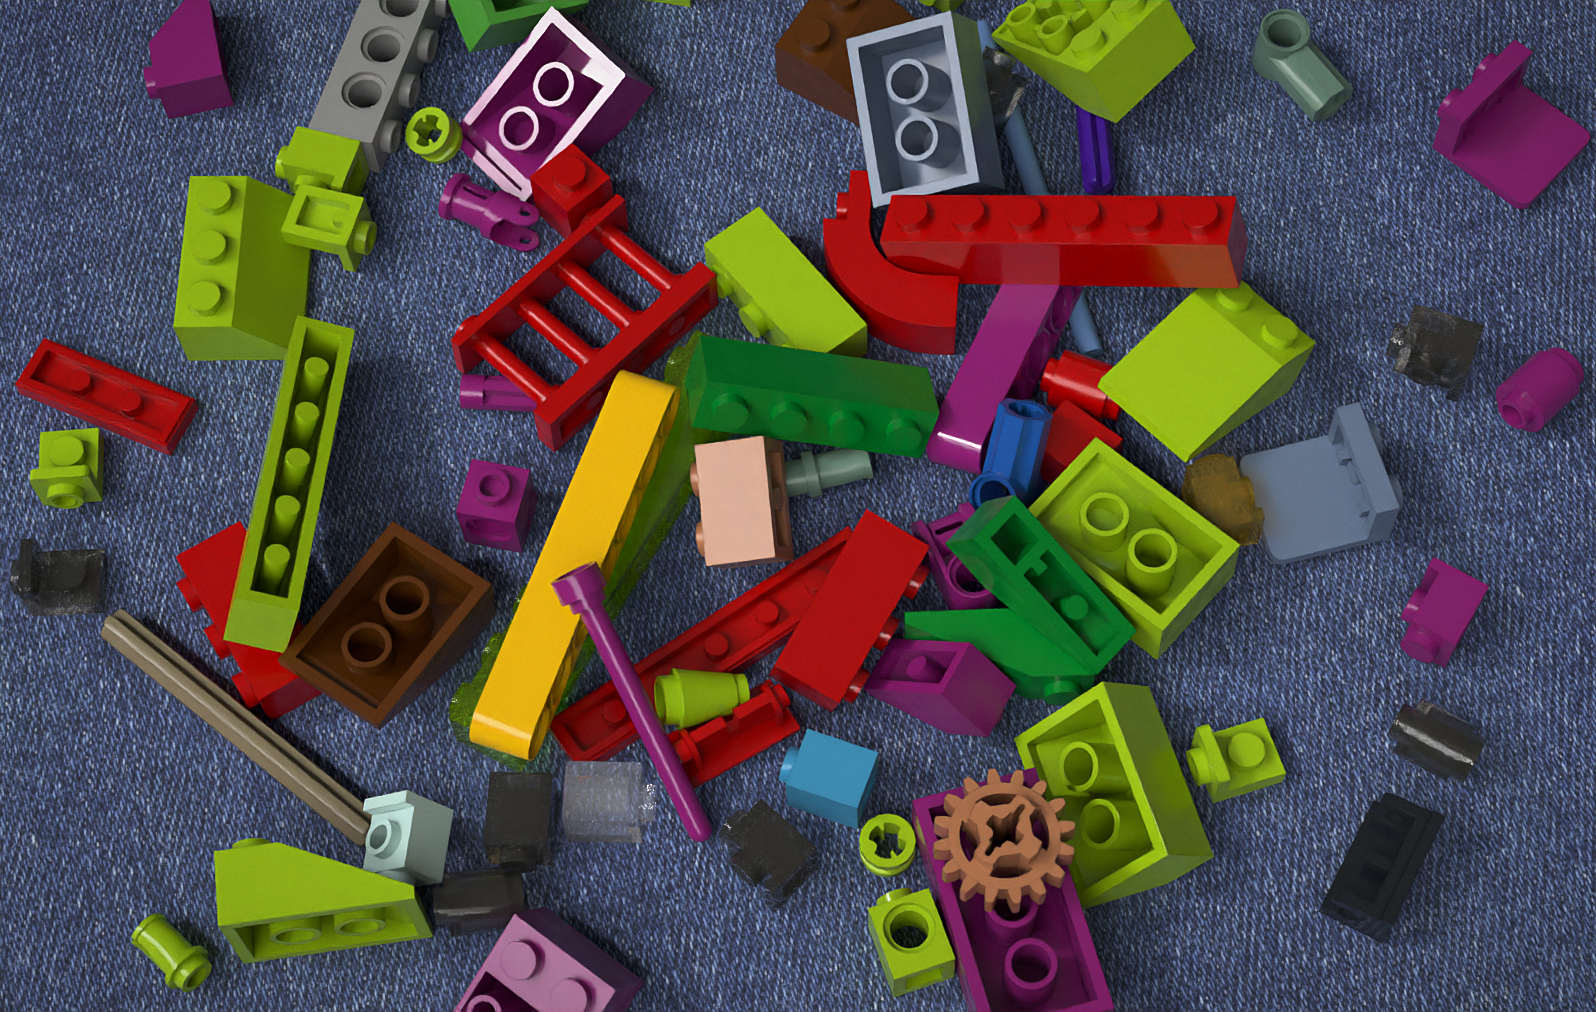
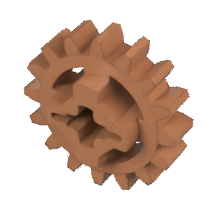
M989 769L987 785L979 787L972 778H965L963 780L964 798L961 799L956 795L948 793L944 798V810L949 816H936L934 821V833L943 838L933 843L934 859L950 860L942 868L944 883L961 879L963 882L960 889V899L966 902L978 892L984 895V910L987 912H992L997 899H1007L1012 913H1017L1020 909L1021 896L1027 894L1038 905L1042 904L1045 901L1046 895L1044 882L1060 888L1064 882L1065 872L1059 865H1070L1073 861L1075 848L1063 842L1073 839L1075 832L1074 822L1058 821L1065 812L1066 802L1063 798L1047 802L1044 799L1047 782L1043 779L1037 782L1031 789L1023 786V771L1017 769L1012 775L1010 783L1001 782L996 769ZM1005 803V804H1003V805L989 806V805H992V804ZM1037 819L1046 833L1047 851L1042 848V841L1033 836L1032 833L1033 824ZM1016 828L1015 844L1006 841L1000 848L996 847L991 853L993 837L1002 840L1007 833L1011 835ZM961 830L966 833V840L976 847L974 857L970 862L961 848ZM1014 874L1019 875V877L1014 878H997L1001 876Z

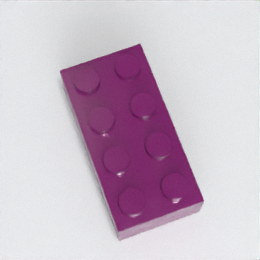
M1036 767L1023 770V786L1031 789L1040 781ZM1014 773L1000 776L1001 782L1010 783ZM987 780L977 784L979 787L987 785ZM963 787L912 800V828L941 922L955 956V969L968 1011L1114 1012L1115 1007L1068 865H1059L1065 872L1064 882L1060 888L1044 882L1046 895L1045 901L1042 904L1038 905L1027 894L1021 896L1020 909L1017 913H1012L1007 899H997L992 912H987L984 910V895L978 892L966 902L960 899V889L963 882L961 879L944 883L942 868L950 860H937L933 856V843L943 839L934 833L935 817L949 816L944 810V798L949 793L963 799ZM1005 803L992 804V805H989V806L1003 805V804H1005ZM1037 819L1033 824L1032 833L1033 836L1042 841V848L1047 851L1046 833ZM1016 828L1011 835L1007 833L1002 840L993 837L991 853L996 847L1000 848L1006 841L1015 844ZM961 830V848L970 862L974 857L976 847L966 840V833ZM1014 874L1001 876L997 878H1014L1019 877V875Z

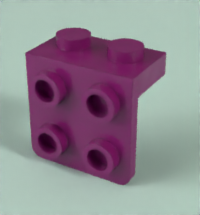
M1514 39L1499 55L1491 52L1481 61L1472 76V82L1463 91L1457 87L1446 96L1436 113L1441 120L1432 148L1513 207L1526 209L1586 149L1590 140V134L1584 127L1522 84L1533 51Z

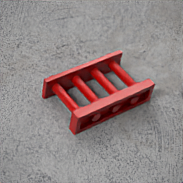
M618 194L604 206H597L591 209L572 234L483 312L465 319L451 339L456 366L460 372L467 374L485 359L537 404L533 413L538 439L554 453L602 410L613 381L620 370L641 375L718 305L717 275L699 261L685 275L683 273L675 275L626 235L629 231L626 201ZM606 250H610L656 288L661 295L645 311L638 310L635 312L585 271V269ZM569 286L618 327L620 332L605 347L594 349L548 311L544 305L563 288ZM527 322L579 366L578 371L561 386H551L505 347L502 342Z

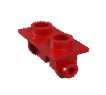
M768 679L750 689V700L732 709L733 714L719 716L714 720L685 729L675 730L668 734L694 789L801 731L799 724L788 708L791 703L780 683L774 685L771 679Z

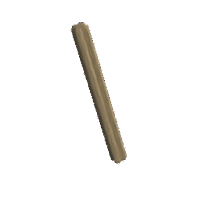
M119 609L104 620V626L100 633L107 643L355 845L366 847V837L370 829L372 815L363 811L364 802L128 611Z

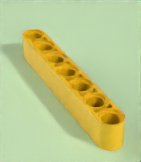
M620 370L616 375L475 708L469 732V738L472 743L530 762L537 756L588 634L580 614L573 615L568 605L561 606L550 583L579 566L596 561L608 585L677 416L681 398L680 386L626 370Z

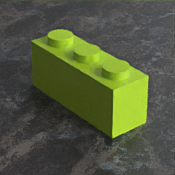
M759 206L704 243L706 266L717 275L718 297L724 299L728 296L739 308L738 313L743 324L754 337L760 338L764 336L771 345L857 358L868 353L867 324Z

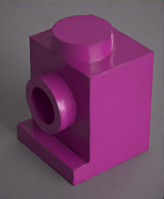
M1433 557L1427 567L1420 587L1415 589L1400 617L1401 620L1409 623L1408 629L1400 642L1402 650L1418 661L1425 663L1434 662L1445 668L1475 617L1489 586Z

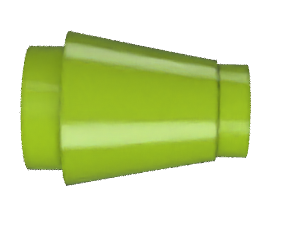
M672 668L669 675L657 676L654 685L655 707L662 725H674L677 730L714 720L719 716L733 714L732 709L750 700L748 681L743 673L732 674Z

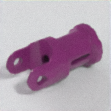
M457 172L450 178L439 201V217L447 221H454L455 219L463 221L480 229L481 236L500 245H506L517 251L530 252L538 247L539 236L533 230L526 228L534 225L539 219V211L535 206L520 200L519 197L504 190L494 193L472 183L471 176L465 173ZM528 212L530 213V215L521 216L520 213ZM527 239L530 243L522 244L521 241Z

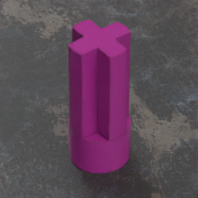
M463 374L461 377V409L533 412L536 409L537 404L505 376Z

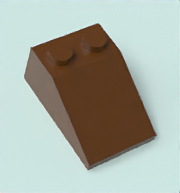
M809 0L775 45L777 84L860 126L846 39L917 19L894 0Z
M392 521L278 658V662L281 666L380 730L454 666L494 618L496 613L492 584Z

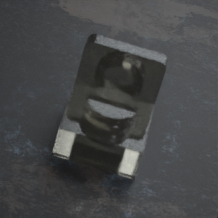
M35 538L22 539L20 559H14L10 568L12 591L14 595L20 596L32 616L105 613L108 557L103 549L43 551Z

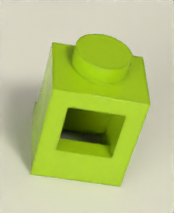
M300 126L296 127L289 145L281 147L275 163L276 177L287 180L291 193L296 194L299 184L303 183L360 196L370 172L361 141Z

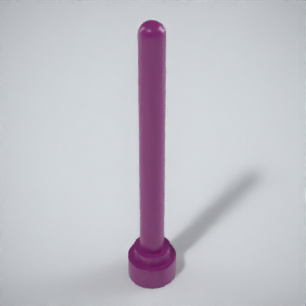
M597 562L586 563L561 575L550 583L561 606L568 605L573 615L580 614L689 837L695 842L707 841L712 835V825L602 603L607 599L603 590L607 582Z

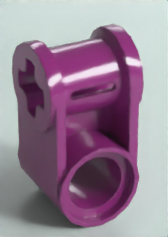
M967 501L958 505L957 512L925 524L922 520L912 522V536L930 546L922 562L930 568L929 573L932 574L948 610L999 609L1000 600L987 589L979 592H968L960 587L967 582L979 581L945 544L975 512L973 506Z

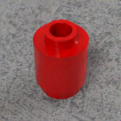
M1067 349L1064 350L1060 360L1053 357L1049 358L1040 383V391L1049 393L1047 398L1048 406L1058 408L1067 399L1100 423L1103 418L1117 422L1122 412V408L1097 387L1101 378L1115 365Z

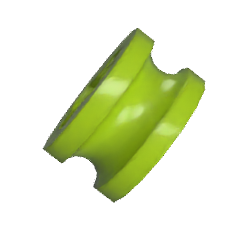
M427 107L412 116L407 124L405 137L411 150L429 163L441 164L449 161L457 154L463 141V131L459 123L444 111L436 107ZM432 129L437 132L442 131L436 142L432 139L427 140Z
M881 814L868 820L861 829L859 851L861 861L867 870L877 876L886 878L898 876L908 870L914 861L916 852L915 833L908 821L898 815ZM885 833L895 834L898 836V847L903 851L898 856H896L894 851H891L890 858L888 859L879 857L877 855V844L872 840L879 836L884 841Z

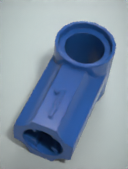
M1006 398L998 404L982 474L972 482L969 489V502L975 511L985 501L1007 496L1003 491L1001 483L1027 509L1042 495L1044 482L1040 468L1053 416L1048 413L1046 406L1029 399L1016 400Z

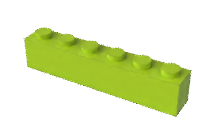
M299 315L296 317L284 359L223 640L280 653L287 649L299 612L355 329Z

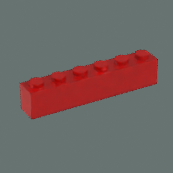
M892 195L880 244L887 260L893 265L908 272L918 274L959 276V284L1240 288L1248 236L1237 196Z

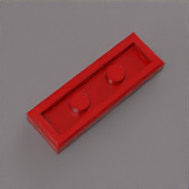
M46 338L42 340L15 383L21 395L169 456L174 452L199 410L194 398Z

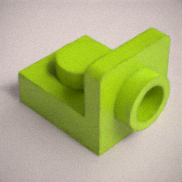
M300 183L282 226L281 234L285 243L339 255L344 270L356 272L362 256L369 255L374 248L377 225L371 219L364 197Z
M87 428L40 432L39 469L30 470V484L44 506L50 505L59 509H74L82 506L85 502L103 501L104 436L100 429Z
M1263 717L1214 733L1209 724L1196 727L1191 749L1186 751V759L1191 776L1198 787L1206 785L1212 803L1283 782L1286 775Z

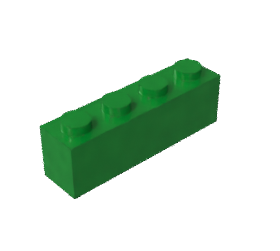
M699 335L684 380L691 426L693 428L752 436H766L781 440L922 458L939 416L928 368Z

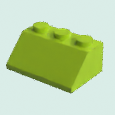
M190 176L173 328L188 361L285 359L297 315L307 317L313 249L285 243L281 234L282 226L294 199L293 195L249 176Z
M1102 681L1014 738L1024 769L1036 767L1039 779L1047 782L1046 801L1050 802L1054 799L1063 798L1066 802L1065 812L1058 821L1074 822L1075 832L1073 839L1063 843L1075 848L1072 864L1068 865L1082 910L1166 885L1214 857L1149 686Z

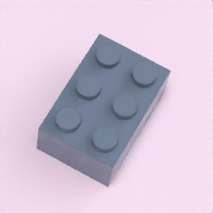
M947 11L846 39L873 208L888 211L892 195H983L1005 189L977 21L953 11Z

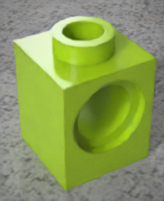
M911 888L893 890L878 898L876 906L868 908V928L893 997L954 977L955 956L929 888L913 893ZM913 926L925 934L926 940L918 947L904 948L894 942L892 935L899 928Z

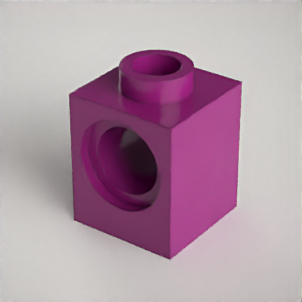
M477 459L471 460L456 510L465 543L523 553L538 502L530 469Z

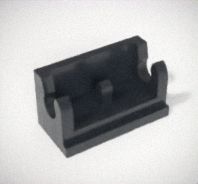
M1385 792L1380 802L1373 800L1318 912L1383 944L1446 816L1436 811L1431 812L1391 793Z

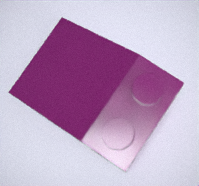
M551 6L459 123L463 131V141L460 149L502 190L519 197L522 201L533 204L534 198L529 178L533 173L571 143L576 145L586 156L591 157L623 130L655 89L581 21Z

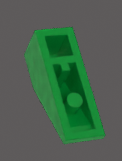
M1015 495L985 501L945 543L989 592L1092 675H1098L1137 632L1133 625Z
M1010 608L904 612V639L972 643L1016 685L1013 693L1029 700L1044 699L1047 704L1065 706L1093 688L1095 675L1090 674Z

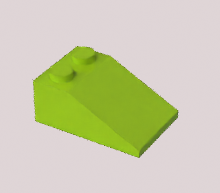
M1242 280L1240 288H1198L1105 374L1097 387L1181 460L1187 463L1290 391L1316 342Z
M1097 437L1028 508L1034 517L1137 630L1130 640L1156 660L1159 659L1234 575L1240 544Z
M263 838L243 839L235 842L232 845V849L214 851L218 927L244 964L433 937L432 923L413 885L280 842L271 843V841Z

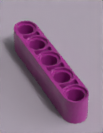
M1001 285L939 409V416L926 445L927 457L931 463L976 475L982 474L998 404L1006 398L1030 400L1085 286Z

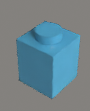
M807 728L800 748L791 745L781 767L779 781L786 783L787 806L858 829L879 775V752Z

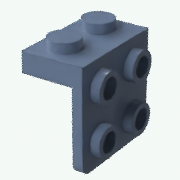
M1360 402L1336 407L1328 435L1248 454L1241 459L1239 474L1269 557L1274 563L1285 565L1389 539L1399 509L1403 508V494L1397 477L1394 474L1387 475L1380 457L1383 454V444L1379 429L1375 422L1366 421Z

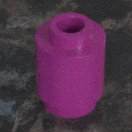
M1552 347L1547 351L1536 352L1498 386L1496 400L1501 417L1506 423L1516 429L1530 432L1539 431L1578 395L1580 384L1584 381V372L1580 363L1572 354L1562 348Z

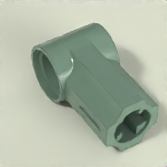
M1290 9L1271 11L1263 18L1251 55L1252 65L1263 78L1278 81L1312 122L1317 120L1323 122L1337 113L1339 108L1351 98L1354 88L1311 41L1310 25L1305 17ZM1274 43H1280L1286 45L1287 47H1280L1275 45Z

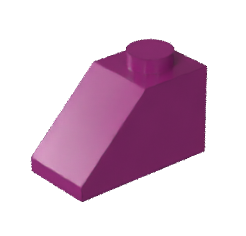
M184 0L148 43L152 66L143 67L149 97L151 100L161 99L168 119L234 105L218 16L212 0Z
M891 639L863 689L871 696L947 734L989 737L992 729L1001 720L1004 708L1016 685L972 643Z

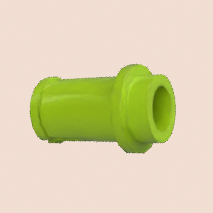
M160 912L144 919L132 934L131 938L133 940L131 943L166 974L165 984L171 989L180 988L185 993L193 991L206 980L212 970V964L207 960L209 956L208 951L200 945L193 946Z

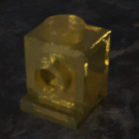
M1211 454L1198 459L1192 465H1187L1181 490L1184 503L1239 543L1240 547L1258 544L1265 516L1262 507L1255 508V496L1251 481L1248 476L1240 477L1234 456L1227 457L1224 454Z

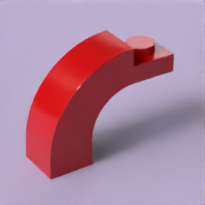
M850 170L849 192H838L836 219L823 218L824 263L828 282L865 321L867 333L889 345L912 352L954 355L959 276L908 272L886 260L875 247L871 237L873 202L868 172Z

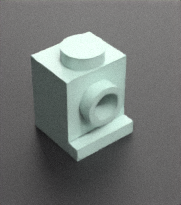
M408 790L365 799L363 811L371 814L372 819L366 837V854L363 870L401 881L414 887L441 883L454 810Z

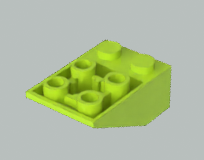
M1027 0L1024 4L1014 8L1007 15L1006 21L991 34V37L998 45L1080 108L1114 123L1122 119L1196 48L1170 0Z

